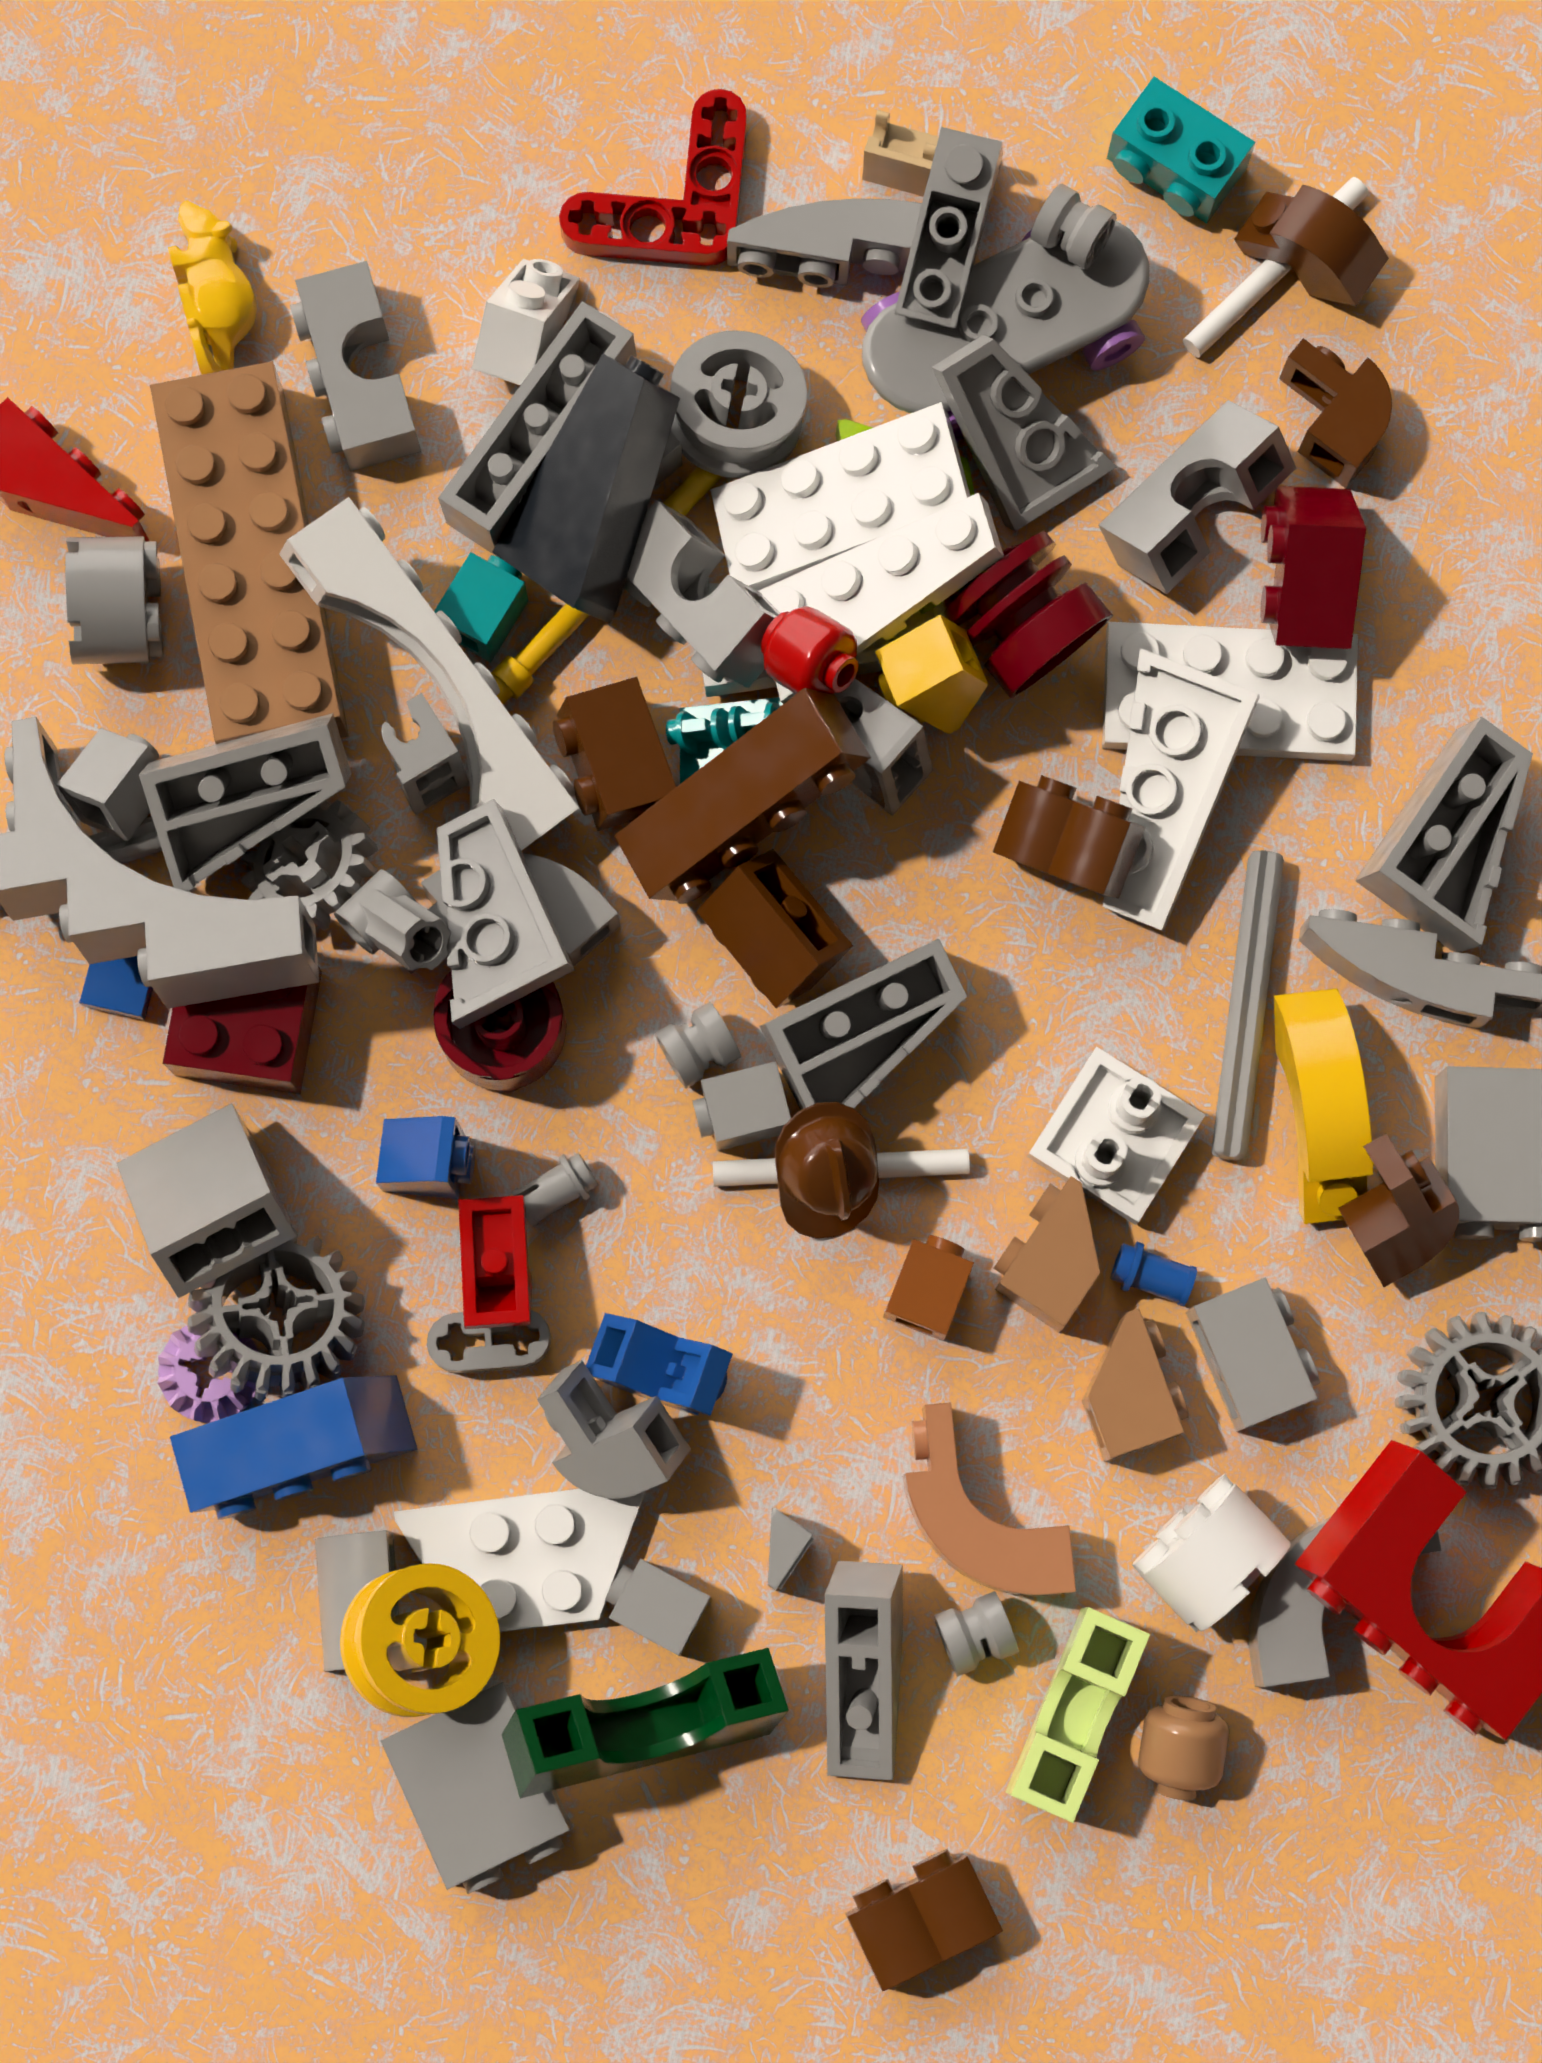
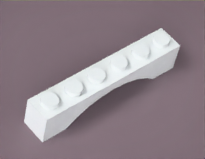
M348 497L287 539L279 555L317 606L347 614L381 631L409 652L434 680L454 714L465 744L470 775V811L495 799L502 807L522 851L579 809L572 799L575 796V789L566 774L556 765L549 767L534 746L538 744V741L529 724L518 714L511 716L496 696L500 693L499 686L488 669L479 662L473 665L458 645L462 642L461 635L452 620L442 611L435 613L421 595V592L424 590L423 584L415 570L403 559L397 562L382 541L385 539V533L378 520L368 509L363 507L358 510Z

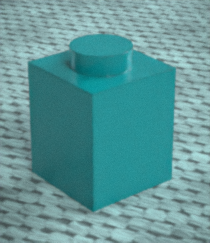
M472 552L469 553L434 610L435 613L438 611L444 612L455 624L462 638V642L458 645L488 662H492L529 601L525 582L520 580L522 573L497 556L491 555L488 561Z

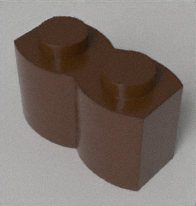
M1041 775L1037 786L1019 781L993 853L1083 888L1119 899L1146 828L1129 821L1133 808L1100 796H1096L1093 807L1073 800L1076 787Z
M945 1849L913 1865L912 1867L917 1877L893 1889L889 1879H885L852 1896L857 1907L848 1911L845 1915L882 1991L895 1987L1003 1932L968 1856L963 1854L953 1859L949 1850Z

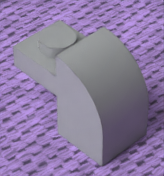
M582 1360L562 1369L537 1399L545 1411L549 1425L555 1432L560 1434L566 1444L552 1462L553 1465L570 1483L595 1496L611 1499L627 1498L663 1484L671 1478L691 1450L657 1396L616 1413Z

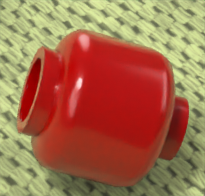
M803 606L790 612H783L773 619L763 635L761 651L764 655V669L773 681L794 694H797L804 688L831 694L835 692L840 693L850 686L857 674V640L850 628L818 609Z

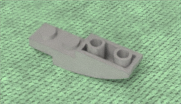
M854 198L819 201L778 210L729 229L727 263L728 266L737 267L739 271L749 276L765 278L772 276L773 273L798 277L800 282L817 288H827L833 284L847 286L851 263L862 265L867 271L878 275H893L898 271L905 272L922 203L892 199Z
M1324 909L1319 911V916L1310 915L1300 928L1299 941L1324 964L1365 991L1410 1012L1442 1022L1480 1029L1493 1018L1494 1006L1542 1013L1541 965L1529 962H1508L1505 964V969L1480 965V957L1459 952L1442 954V959H1435L1437 933L1420 931L1419 923L1406 919L1382 920V925L1357 922V915L1349 911Z

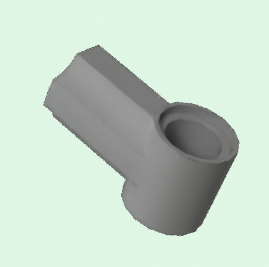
M380 869L334 912V916L339 924L367 952L373 955L380 949L411 971L418 968L433 970L448 955L447 942L452 933L442 919L418 904L405 887L383 869Z

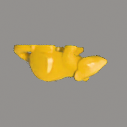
M186 200L179 207L178 221L185 238L189 242L188 249L183 252L175 245L168 247V251L179 284L177 286L201 375L233 369L234 347L253 327L256 319L257 301L250 282L235 264L233 253L236 252L238 243L235 238L229 235L232 231V225L228 221H220L209 210ZM208 345L212 346L214 358L209 350Z

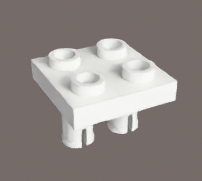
M1096 1047L1027 1157L1066 1182L1070 1176L1074 1177L1082 1183L1085 1194L1136 1225L1205 1117V1114L1160 1087L1153 1079L1141 1075Z

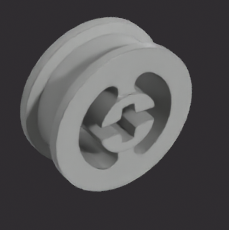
M723 331L699 339L680 356L674 367L670 385V392L680 397L671 432L682 443V454L684 457L707 472L730 478L748 476L782 463L789 457L799 440L802 417L807 403V384L804 373L789 351L774 340L760 334L747 331ZM735 380L747 382L738 429L726 427Z

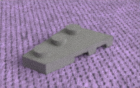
M982 335L931 367L1006 527L1014 531L1019 530L1117 468L1104 453L1098 451L1081 433L1082 430L1067 415L1062 414L1041 392V387L993 338Z

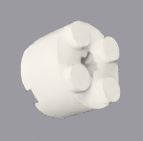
M1225 1474L1215 1480L1196 1500L1199 1505L1187 1514L1182 1509L1176 1513L1156 1533L1155 1537L1157 1540L1132 1564L1140 1573V1576L1196 1633L1198 1630L1202 1632L1211 1627L1250 1593L1247 1588L1256 1580L1260 1573L1266 1577L1291 1546V1543L1272 1521Z

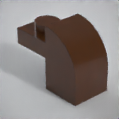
M1306 185L1301 186L1295 197L1266 192L1234 238L1244 255L1289 264L1309 296L1353 306L1358 305L1389 259L1371 228L1356 212L1335 197Z
M1303 338L1288 356L1279 377L1282 382L1322 411L1307 430L1298 453L1346 489L1369 462L1388 427L1392 413L1390 388L1381 370L1368 357L1352 375L1345 370L1343 361L1333 351L1323 346L1315 347Z
M1387 1133L1363 1146L1383 1183L1338 1208L1383 1287L1415 1271L1438 1255L1451 1240L1459 1222L1458 1203L1431 1159L1428 1157L1419 1162L1412 1150L1400 1156Z

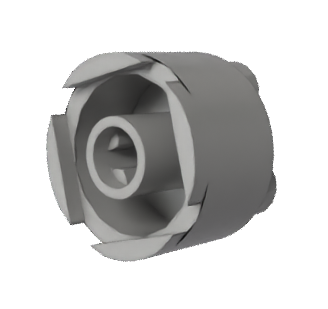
M144 536L67 537L68 552L65 555L67 623H70L71 627L74 626V641H69L72 664L150 663V657H163L162 623L159 616V603H149V597H161L160 561L157 553V542H145Z

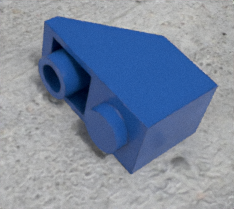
M431 1116L384 1119L376 1184L383 1192L459 1200L461 1183H472L475 1166V1146L470 1145V1136L465 1135L456 1117Z

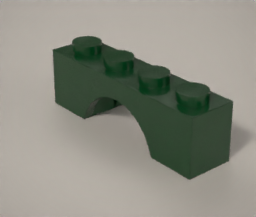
M764 1648L705 1663L700 1668L678 1680L631 1696L608 1700H590L584 1698L581 1694L516 1709L501 1735L521 1799L770 1735L789 1709L769 1648Z

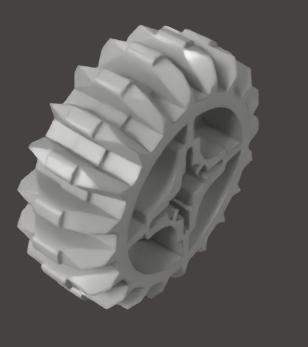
M294 1229L297 1237L201 1286L202 1289H196L189 1293L188 1306L196 1313L188 1317V1332L201 1336L195 1342L194 1351L198 1357L214 1356L209 1365V1373L213 1378L223 1376L230 1370L233 1372L230 1389L234 1393L240 1392L244 1389L247 1381L256 1383L255 1397L260 1402L268 1396L269 1386H280V1395L284 1398L294 1394L295 1383L300 1382L305 1390L319 1386V1374L328 1379L336 1380L340 1376L342 1368L338 1359L353 1360L357 1345L352 1339L361 1337L365 1322L356 1315L364 1310L365 1298L363 1294L351 1292L356 1287L358 1280L355 1271L338 1272L343 1261V1256L339 1250L329 1253L323 1258L319 1256L322 1240L318 1235L310 1239L306 1247L297 1244L298 1234ZM261 1275V1288L258 1292L248 1297L239 1298L238 1305L223 1306L235 1288L243 1282ZM285 1275L296 1277L314 1289H298L286 1280ZM271 1292L274 1294L275 1307L283 1309L282 1316L287 1313L283 1324L282 1336L279 1334L278 1321L270 1320L271 1312L267 1314ZM330 1321L328 1329L316 1343L301 1352L293 1354V1337L300 1332L313 1330L315 1323ZM232 1333H237L238 1339L254 1338L262 1342L266 1346L269 1355L248 1348Z
M1478 1312L1472 1316L1470 1331L1460 1316L1447 1320L1449 1338L1437 1328L1430 1329L1424 1335L1426 1343L1433 1353L1418 1346L1409 1350L1407 1356L1412 1363L1421 1369V1372L1403 1370L1398 1373L1397 1380L1400 1383L1415 1388L1414 1395L1407 1394L1395 1399L1396 1408L1402 1410L1414 1408L1416 1416L1415 1419L1400 1424L1402 1434H1411L1421 1430L1425 1439L1417 1443L1414 1448L1421 1450L1425 1455L1435 1449L1439 1454L1434 1463L1445 1473L1454 1462L1457 1463L1455 1482L1462 1487L1468 1486L1471 1483L1476 1469L1479 1482L1484 1490L1497 1487L1499 1471L1508 1485L1512 1486L1522 1483L1523 1473L1520 1463L1533 1474L1542 1471V1457L1537 1449L1542 1451V1348H1539L1536 1352L1530 1348L1537 1336V1330L1532 1326L1524 1328L1518 1333L1516 1338H1513L1514 1319L1508 1315L1498 1319L1493 1333L1490 1319L1486 1312ZM1471 1348L1491 1350L1505 1356L1514 1365L1507 1371L1493 1376L1485 1373L1475 1362L1468 1364L1459 1351ZM1445 1367L1450 1373L1447 1380L1455 1391V1403L1451 1411L1441 1421L1436 1407V1386L1439 1376ZM1528 1382L1532 1395V1415L1528 1428L1523 1434L1519 1429L1523 1422L1515 1411L1514 1400L1517 1392ZM1506 1383L1502 1389L1494 1394L1495 1398L1489 1404L1490 1409L1494 1413L1492 1417L1490 1410L1463 1418L1466 1413L1474 1408L1473 1404L1480 1397L1475 1389L1476 1384L1480 1392ZM1476 1425L1484 1428L1493 1439L1500 1437L1509 1450L1501 1454H1483L1464 1447L1454 1437L1461 1431Z

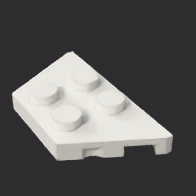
M581 1489L394 1511L396 1524L422 1564L433 1563L455 1568L468 1575L483 1589L495 1610L500 1632L600 1620L607 1602L605 1598L612 1586L618 1566H620L628 1538L646 1491L627 1498L611 1499L595 1496Z

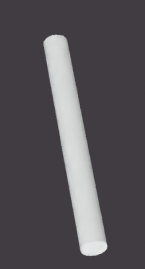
M1352 177L1333 197L1353 210L1369 195V191L1361 180ZM1265 260L1183 339L1185 348L1197 358L1203 355L1279 282L1292 267L1289 264Z
M968 1148L877 1153L879 1178L970 1173ZM775 1158L713 1161L714 1187L778 1184Z

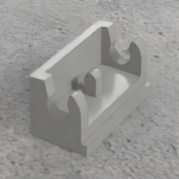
M422 693L407 701L412 720L420 727L419 736L416 740L412 739L408 743L399 741L396 738L395 729L387 722L382 724L381 729L383 741L394 758L396 775L409 806L415 815L469 784L457 748Z

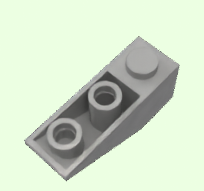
M941 127L895 309L896 315L956 329L1003 156L1002 141Z

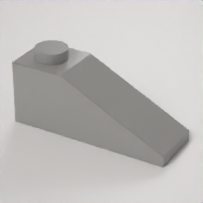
M837 1561L826 1589L827 1776L893 1780L895 1774L903 1637V1565Z

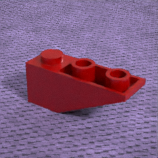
M8 397L0 404V501L11 511L101 536H144L145 542L150 541L139 522L145 516L141 508L120 488H117L110 494L98 483L96 479L101 475V472L78 448L74 447L69 453L63 450L53 440L58 434L57 430L36 408L31 406L24 413Z

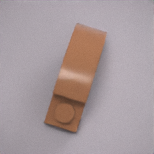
M949 1402L925 1405L922 1408L923 1420L912 1421V1438L915 1460L927 1459L928 1471L905 1473L902 1477L910 1511L918 1528L934 1551L963 1576L993 1590L1025 1596L1076 1592L1070 1526L1017 1529L998 1524L978 1511L965 1494L959 1478L952 1404Z

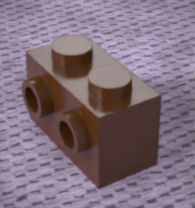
M637 677L565 698L557 713L558 720L553 721L554 736L562 756H571L579 777L574 779L577 803L583 815L592 814L597 831L633 821L676 788Z
M774 849L737 866L696 911L712 930L716 940L727 948L750 976L754 986L768 998L776 1009L811 990L853 947L848 938Z

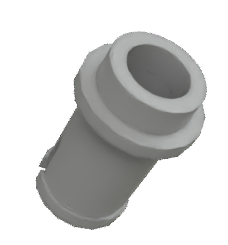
M579 1153L569 1159L565 1154L559 1157L561 1164L520 1189L517 1188L512 1191L513 1196L524 1195L526 1218L533 1227L580 1196L585 1201L591 1198L588 1191L597 1187L598 1183Z

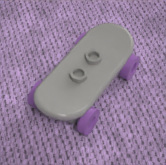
M1116 221L1105 247L1087 270L1068 261L1067 253L1060 247L1045 248L1031 240V229L1024 236L1022 242L973 265L956 329L896 315L895 309L900 291L882 299L873 305L861 319V323L866 331L862 343V364L869 382L880 397L895 408L908 413H914L942 402L949 415L957 443L964 439V436L931 367L982 335L993 338L1028 375L1083 348L1082 354L1092 370H1102L1124 360L1134 353L1145 341V336L1137 322L1131 319L1143 304L1150 282L1149 261L1143 244L1129 228Z

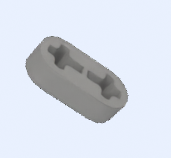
M531 1310V1325L527 1326L530 1331H539L540 1338L539 1341L529 1344L528 1354L520 1356L517 1355L516 1348L513 1345H494L493 1335L511 1334L514 1332L515 1326L465 1329L463 1312L442 1316L432 1325L428 1332L427 1348L433 1361L449 1373L464 1374L521 1369L534 1366L545 1358L551 1346L552 1336L549 1326L542 1316ZM461 1326L463 1334L467 1337L485 1336V1346L464 1349V1360L453 1361L451 1353L447 1350H440L439 1347L440 1340L450 1338L451 1327Z

